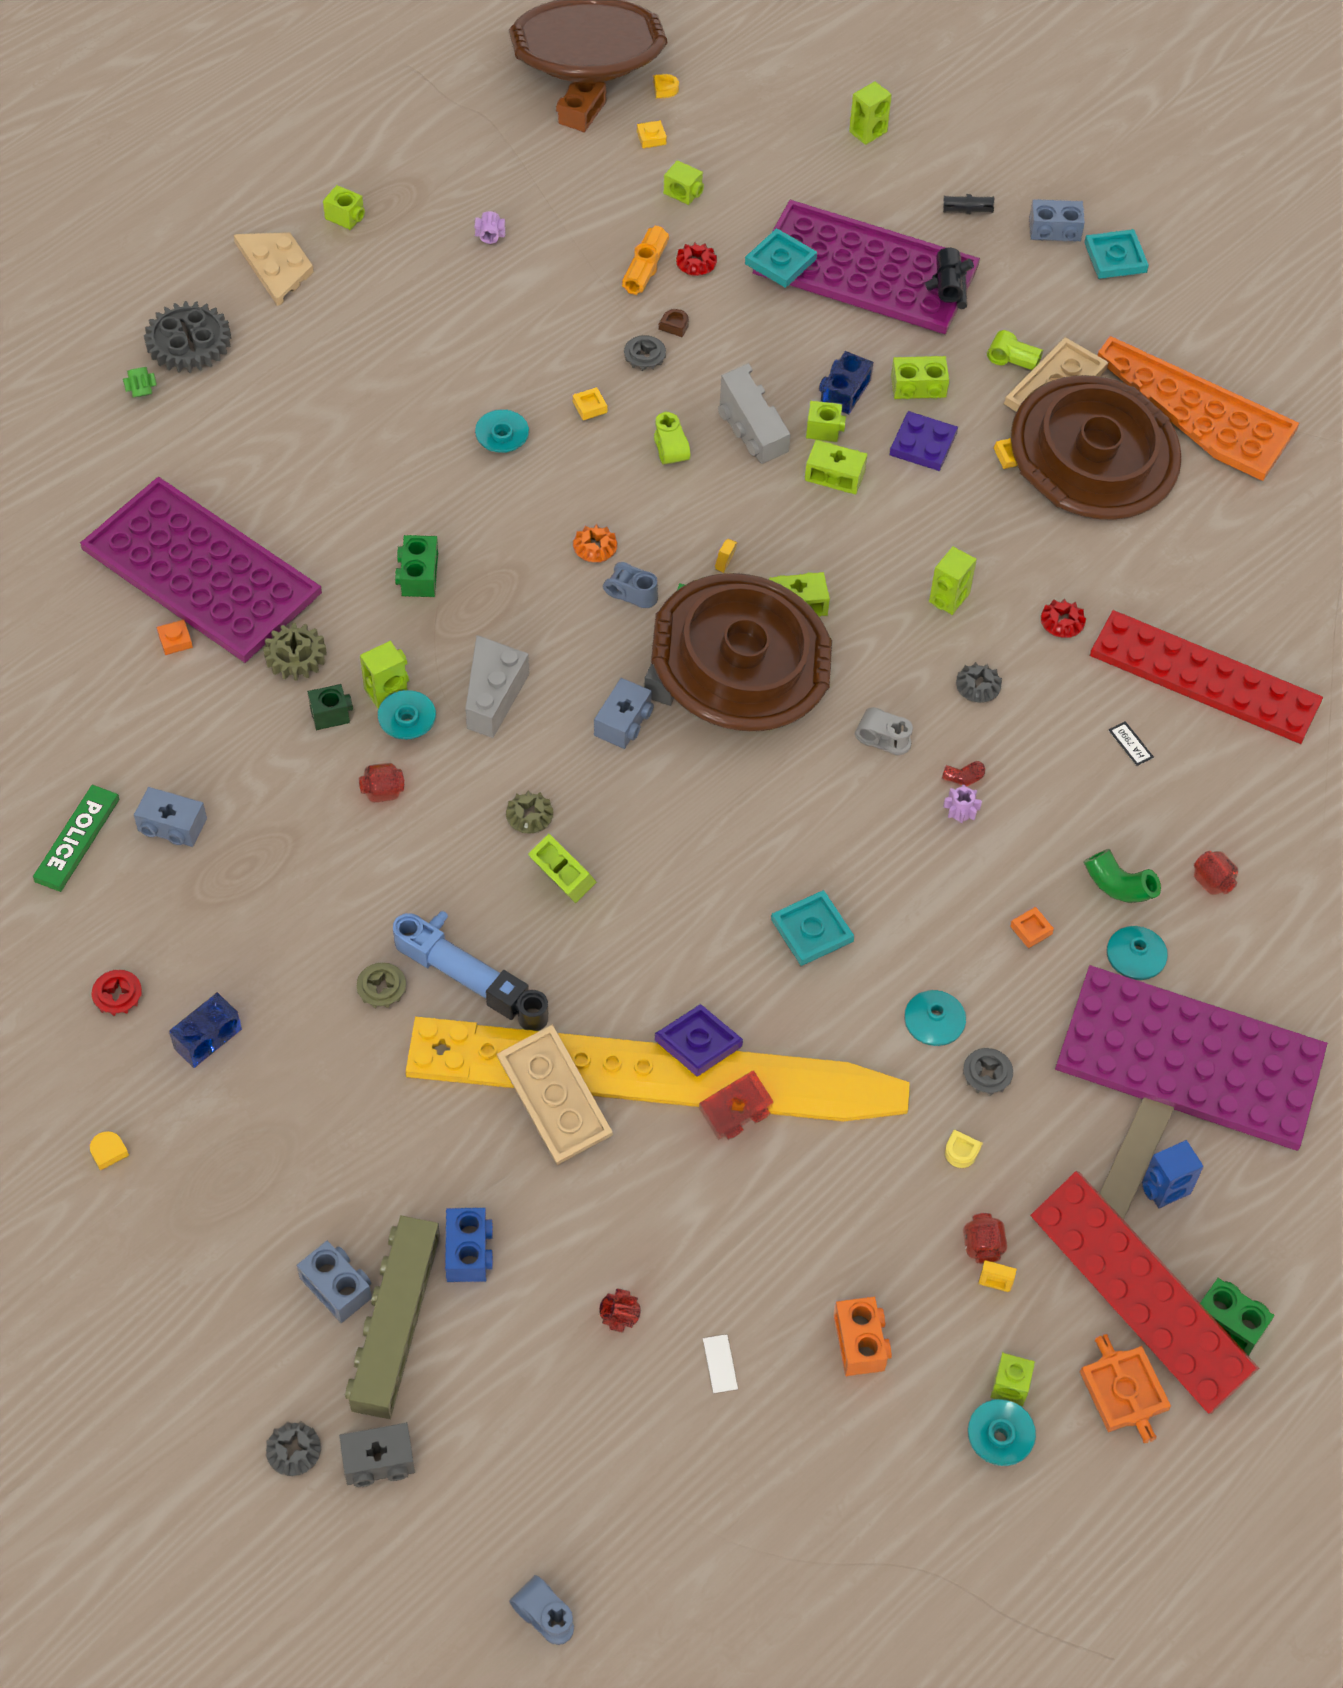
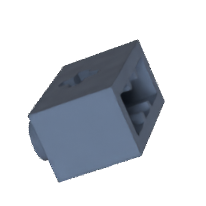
M620 678L594 719V736L625 749L630 740L634 741L637 738L643 719L647 720L653 711L654 704L651 703L652 691Z
M151 787L147 788L134 813L137 829L142 834L148 837L157 836L167 839L175 845L184 844L191 847L194 846L207 820L203 802Z

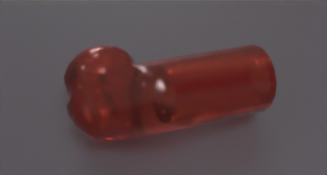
M974 761L962 769L946 765L942 779L959 785L970 786L984 777L985 765L980 761Z

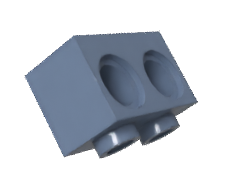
M1032 200L1029 215L1030 240L1081 241L1085 224L1083 201Z
M327 1240L296 1266L299 1278L336 1319L343 1323L372 1299L370 1291L372 1283L364 1271L361 1269L356 1271L349 1264L351 1260L340 1246L334 1248ZM329 1264L334 1266L329 1272L319 1271L323 1265ZM352 1287L355 1289L350 1295L340 1294L343 1288Z

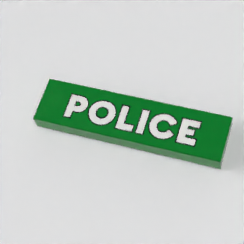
M93 784L90 786L33 875L35 883L59 892L63 890L120 799L117 793Z

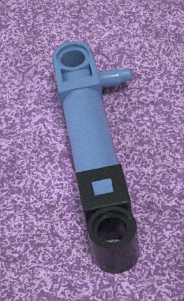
M440 911L429 923L412 913L402 914L395 919L393 935L395 946L399 952L427 969L432 965L485 998L487 1006L506 1018L513 1020L518 1014V1022L525 1030L539 1031L547 1025L549 1016L548 1000L542 992L529 990L527 983L506 970L499 973L445 939L444 932L439 929L448 918L446 912ZM408 932L414 933L413 935H410V936H405V935H404L405 933H408ZM529 1009L539 1010L535 1013L527 1012Z

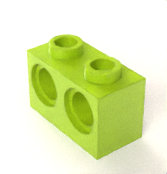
M876 81L853 93L849 132L865 145L887 133L892 94Z
M946 356L893 357L891 380L894 399L946 398L949 385Z
M952 546L935 567L929 602L938 609L953 615L970 594L977 559Z
M550 834L528 853L529 857L575 903L597 883L590 873Z

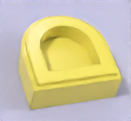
M953 1130L945 1148V1157L955 1167H969L976 1160L983 1143Z

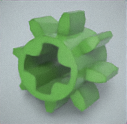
M147 367L127 371L128 378H123L126 392L131 391L133 398L153 394L151 387L157 386L154 373L148 374Z

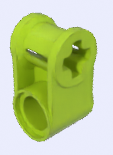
M671 412L660 413L655 419L657 430L654 433V441L661 463L665 465L690 460L689 442L684 435L679 418Z

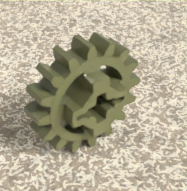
M292 623L290 629L282 625V632L278 633L273 630L271 632L272 639L266 638V647L263 648L266 665L268 668L272 667L274 675L282 672V677L285 680L289 675H293L295 681L298 680L301 674L309 678L310 670L317 673L319 671L318 664L324 665L325 663L324 656L327 655L324 637L322 635L318 636L316 628L308 631L307 624L297 628L296 623Z

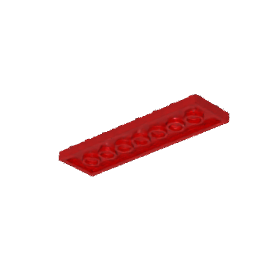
M1112 610L1090 652L1091 657L1299 744H1302L1323 699V696L1115 610Z
M1075 1171L1030 1215L1208 1414H1212L1259 1369L1252 1359L1080 1172Z

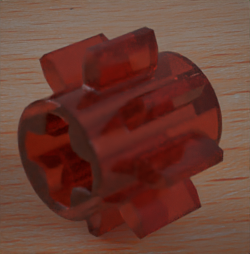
M618 1288L615 1291V1295L608 1293L602 1299L599 1307V1313L603 1319L602 1323L609 1325L610 1330L622 1333L625 1326L632 1328L638 1322L641 1313L640 1305L637 1302L638 1298L631 1296L630 1291Z

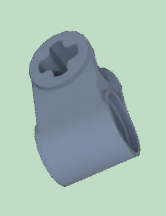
M625 562L616 563L611 578L603 583V588L609 596L632 603L640 608H650L658 601V582L655 574L633 567Z
M534 1575L509 1600L519 1616L531 1624L551 1644H565L573 1636L572 1611L539 1576ZM554 1620L555 1622L559 1623L563 1620L564 1626L561 1627L560 1625L556 1624L552 1627L551 1621Z

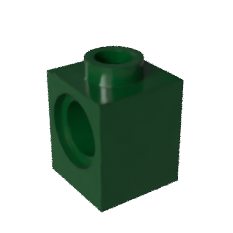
M342 684L307 691L316 730L350 723L349 711H353L350 694L344 695Z

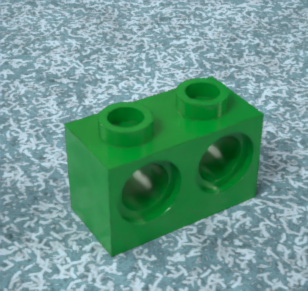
M404 535L403 546H398L397 561L401 563V568H396L395 583L396 585H401L402 596L435 597L439 554L437 536Z
M1220 1278L1216 1279L1200 1302L1248 1356L1275 1316L1269 1312V1309L1263 1303L1251 1300L1242 1294L1236 1285L1228 1281L1224 1282ZM1214 1301L1222 1302L1227 1309L1218 1308ZM1242 1320H1248L1252 1322L1255 1328L1251 1329L1246 1327L1243 1324Z

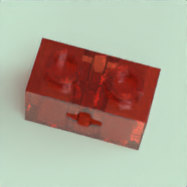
M753 1070L700 1102L699 1110L718 1140L725 1136L730 1140L744 1131L742 1126L751 1120L756 1124L767 1118L771 1114L769 1109L773 1107L774 1102ZM733 1102H736L737 1105L744 1103L743 1114H740L738 1111L731 1112Z

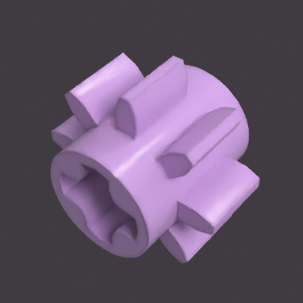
M491 211L483 212L481 218H475V236H480L484 243H497L499 237H505V219H500L497 213Z
M965 785L956 790L951 788L943 806L949 809L948 818L953 817L955 820L960 821V823L969 818L974 820L982 803L981 800L976 799L977 790H972L965 787Z

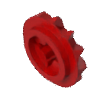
M694 242L692 246L685 244L683 249H678L676 264L686 274L694 276L705 275L716 266L717 255L714 254L713 248H707L706 243L700 246Z
M1053 599L1051 604L1044 606L1041 613V623L1044 629L1056 637H1074L1084 629L1086 622L1084 609H1079L1076 602L1072 604L1067 603L1066 599H1063L1061 602ZM1064 614H1069L1068 618H1065L1058 622L1059 615L1063 616Z
M112 970L104 973L95 981L91 994L94 1005L102 1013L108 1012L115 1016L116 1013L121 1012L127 1014L130 1008L138 1006V1000L142 996V988L139 979L133 973L126 970ZM118 984H120L124 994L119 995L117 1001H114L110 993H115L116 989H118Z

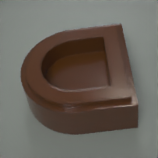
M680 309L668 310L659 322V330L683 337L689 325L687 313Z

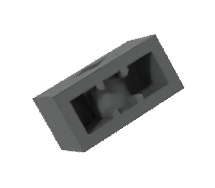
M408 1423L339 1435L347 1485L354 1484L355 1487H366L372 1485L375 1480L388 1478L390 1481H399L407 1478L408 1474L415 1473ZM381 1453V1460L375 1461L374 1454Z

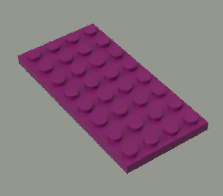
M791 199L789 200L773 231L777 228L817 251V259L790 286L946 335L958 310L957 301L952 303L943 302L938 297V288L929 291L925 286V282L932 279V276L937 273V253L946 247ZM960 252L961 262L971 259L974 264V268L967 271L966 274L967 290L977 271L980 258ZM753 269V274L768 278Z
M159 476L80 542L82 550L244 663L266 644V638L272 639L271 632L273 630L279 633L282 625L286 626L322 593L319 584Z
M1089 965L1055 1070L1141 1099L1145 1097L1175 1107L1174 1110L1298 1151L1302 1144L1328 1043Z

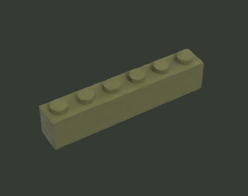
M400 1215L397 1227L392 1226L388 1245L392 1247L389 1256L383 1257L380 1267V1275L383 1276L381 1286H375L372 1295L371 1305L375 1306L372 1317H366L363 1327V1336H366L364 1347H358L355 1355L354 1367L357 1368L355 1379L350 1378L346 1387L345 1399H349L351 1412L391 1420L440 1239L439 1223Z

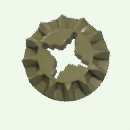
M528 790L526 794H516L512 801H508L506 818L515 830L522 833H536L542 831L551 823L553 808L550 799L544 798L541 792L532 794ZM534 805L535 813L531 812L524 818V809H529Z
M390 963L372 964L366 967L357 979L358 994L364 1003L371 1004L375 1009L377 1006L389 1008L390 1004L395 1001L399 1002L403 993L406 992V979L403 972ZM385 977L386 985L388 988H384L382 992L378 994L377 987L375 985H380L381 981H383Z

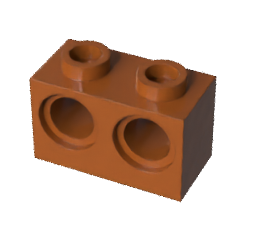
M570 83L567 93L558 100L556 105L558 124L585 133L606 103V83Z

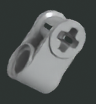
M871 707L863 715L855 731V737L865 745L874 746L895 755H903L911 748L910 736L912 735L913 726L906 718Z

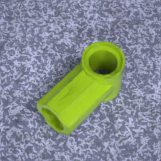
M1007 330L997 332L987 351L988 359L996 365H1005L1010 362L1033 370L1040 363L1043 349L1019 342L1017 337Z

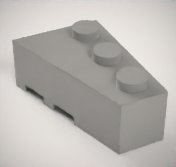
M476 635L466 702L467 729L494 738L529 675L528 653Z

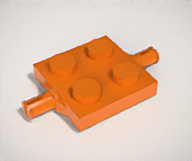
M1108 1334L1097 1337L1095 1342L1103 1357L1095 1363L1082 1367L1080 1374L1107 1431L1111 1432L1125 1426H1136L1144 1444L1154 1441L1157 1436L1148 1420L1155 1415L1169 1411L1171 1404L1143 1347L1140 1346L1129 1351H1115L1108 1338Z

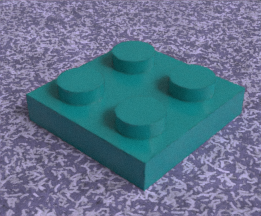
M776 228L745 256V264L786 288L817 259V251Z
M1134 229L1086 235L1084 243L1098 279L1147 273L1149 264Z
M824 890L771 915V921L800 966L854 942V934Z

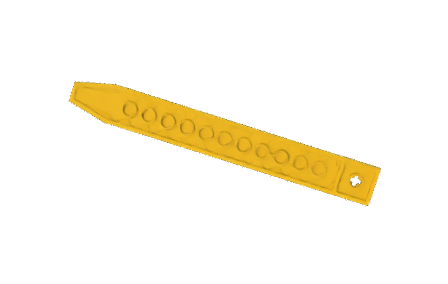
M415 1016L406 1066V1077L514 1088L497 1057V1053L539 1031L477 1025L476 1022ZM558 1033L592 1096L843 1122L908 1113L910 1082L849 1062L735 1051L697 1077L658 1043ZM441 1044L450 1048V1050L444 1051L443 1055H438L437 1050L434 1049Z

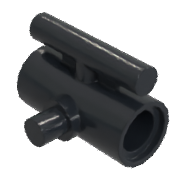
M951 247L943 248L936 255L937 273L932 276V279L925 282V286L929 291L938 288V297L943 302L952 303L957 301V307L965 309L967 307L966 274L967 271L974 268V264L971 259L961 262V254L957 249Z

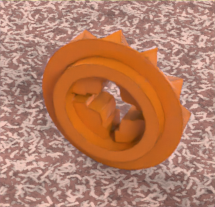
M596 524L593 528H589L585 525L583 531L576 532L573 547L575 553L581 559L588 562H602L615 554L617 540L615 533H611L608 527L599 528ZM591 538L600 541V548L595 543H591Z

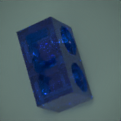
M845 351L839 360L835 359L829 376H824L820 383L819 391L822 392L821 402L842 404V412L849 415L872 379L874 362Z
M217 992L169 1030L174 1049L195 1068L240 1032L242 1027L238 1011Z

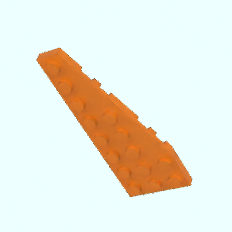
M1112 336L1107 339L1098 352L1097 356L1108 362L1107 368L1127 385L1134 386L1168 416L1175 426L1214 459L1261 481H1264L1298 429V422Z

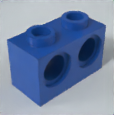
M1187 1140L1154 1154L1142 1181L1145 1195L1148 1199L1155 1202L1158 1209L1190 1195L1204 1167Z
M446 1208L445 1271L447 1282H485L486 1270L493 1269L492 1250H486V1239H493V1220L486 1219L485 1208ZM467 1226H474L477 1228V1230L473 1233H465L462 1231ZM467 1256L477 1258L472 1264L462 1262V1259Z

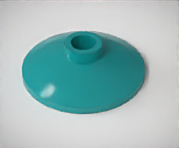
M494 410L486 413L478 420L475 427V435L477 441L484 448L493 452L504 453L520 448L527 441L529 426L525 418L514 411Z
M412 690L398 691L389 695L382 701L378 709L379 725L385 733L397 739H415L424 735L432 728L436 719V710L433 702L426 695Z
M1128 926L1121 928L1111 936L1107 945V957L1111 966L1119 974L1134 980H1147L1157 976L1164 969L1168 958L1164 941L1155 932L1145 927ZM1135 946H1139L1143 948V950H1138L1135 948Z
M929 990L917 994L909 1001L905 1009L904 1020L908 1031L915 1039L927 1045L943 1046L954 1042L961 1036L966 1025V1014L962 1004L954 996L943 991ZM931 1011H938L941 1015H934Z
M996 1399L983 1403L973 1412L968 1424V1438L973 1450L986 1462L998 1466H1011L1023 1461L1030 1454L1036 1440V1429L1031 1416L1024 1408L1009 1400ZM1001 1432L1006 1436V1440L998 1441L994 1434Z

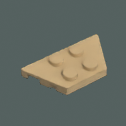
M291 233L234 235L235 244L277 306L284 302L283 297L289 291L294 292L302 281L307 280L314 273L312 263Z

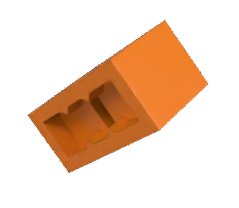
M875 1297L837 1301L833 1315L845 1376L885 1371L887 1360L892 1358L889 1339L883 1338L882 1328L885 1327L883 1308H877ZM862 1316L867 1319L868 1323L860 1325L854 1322L852 1318ZM862 1347H868L872 1349L875 1354L872 1356H865L861 1354L858 1349Z

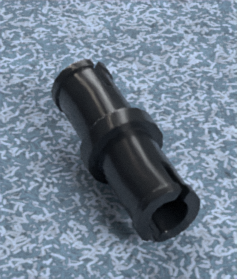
M966 194V196H944L943 212H966V214H971V212L994 213V196L972 197V194Z

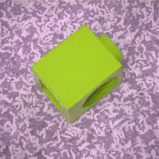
M677 160L664 174L663 194L690 205L703 192V172Z
M336 185L323 200L325 219L349 230L364 217L365 209L362 195Z
M810 401L806 439L838 442L839 431H845L846 416L841 415L842 404Z
M1002 1353L990 1398L1009 1400L1023 1407L1029 1393L1035 1361Z

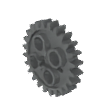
M185 301L183 307H179L177 303H174V309L170 310L165 306L164 314L156 312V319H149L150 326L145 327L146 334L144 335L147 352L151 354L152 360L158 361L159 366L166 363L167 370H171L176 366L179 373L183 367L187 368L189 373L192 372L193 367H197L198 370L202 371L203 364L212 367V359L221 361L220 354L226 355V347L231 346V332L228 320H225L223 313L218 314L216 307L209 310L207 303L202 307H199L198 301L193 306H189L188 302ZM181 322H184L186 325L189 339L193 343L195 352H192L190 349L187 335L183 331Z

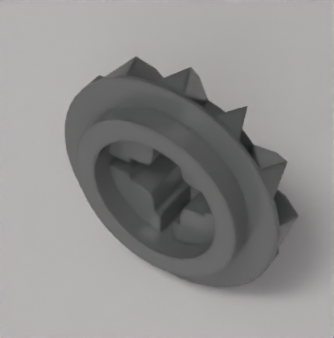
M637 336L626 343L624 348L626 362H631L632 368L640 366L642 371L645 367H650L654 370L656 365H662L663 359L666 357V348L659 339L653 336ZM641 349L646 354H649V357H646L644 354H641Z
M975 662L972 666L965 665L962 671L958 672L956 679L957 689L963 697L970 701L988 702L996 698L1001 691L1002 678L998 676L997 669H990L988 664L981 666ZM983 677V682L975 688V680Z
M981 1048L973 1051L966 1058L963 1075L966 1078L967 1085L974 1087L977 1093L986 1092L991 1096L995 1092H1003L1011 1084L1013 1066L1009 1058L1002 1052L992 1048ZM982 1067H985L987 1070L996 1069L993 1073V1078H990L988 1075L980 1076L983 1071Z
M302 1421L299 1423L286 1422L280 1428H274L273 1434L267 1440L266 1456L269 1464L275 1471L286 1476H297L306 1473L317 1463L321 1453L320 1439L314 1428H310ZM297 1436L298 1445L303 1450H295L289 1460L288 1450L283 1445H291Z

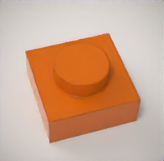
M184 620L156 627L165 655L193 648Z
M1037 907L1013 919L1010 925L1028 949L1051 936L1054 931L1052 925Z

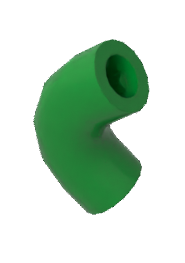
M1110 849L1098 852L1083 861L1089 875L1099 889L1113 899L1126 903H1137L1156 898L1161 893L1159 877L1153 870L1146 869L1137 873H1128L1118 865Z

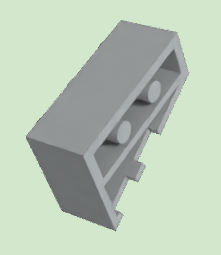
M748 363L721 375L720 406H718V411L724 421L727 420L731 425L736 437L741 438L747 445L749 453L763 464L789 452L790 432L775 407L767 405L762 396L765 390L762 385L756 386L750 376L753 369Z

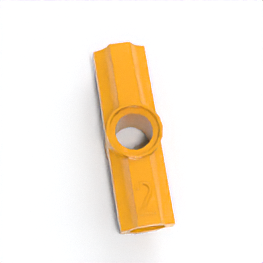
M655 225L653 228H649L642 242L635 247L634 258L622 280V287L628 293L637 295L643 292L650 277L656 273L657 263L669 241V234L663 227Z

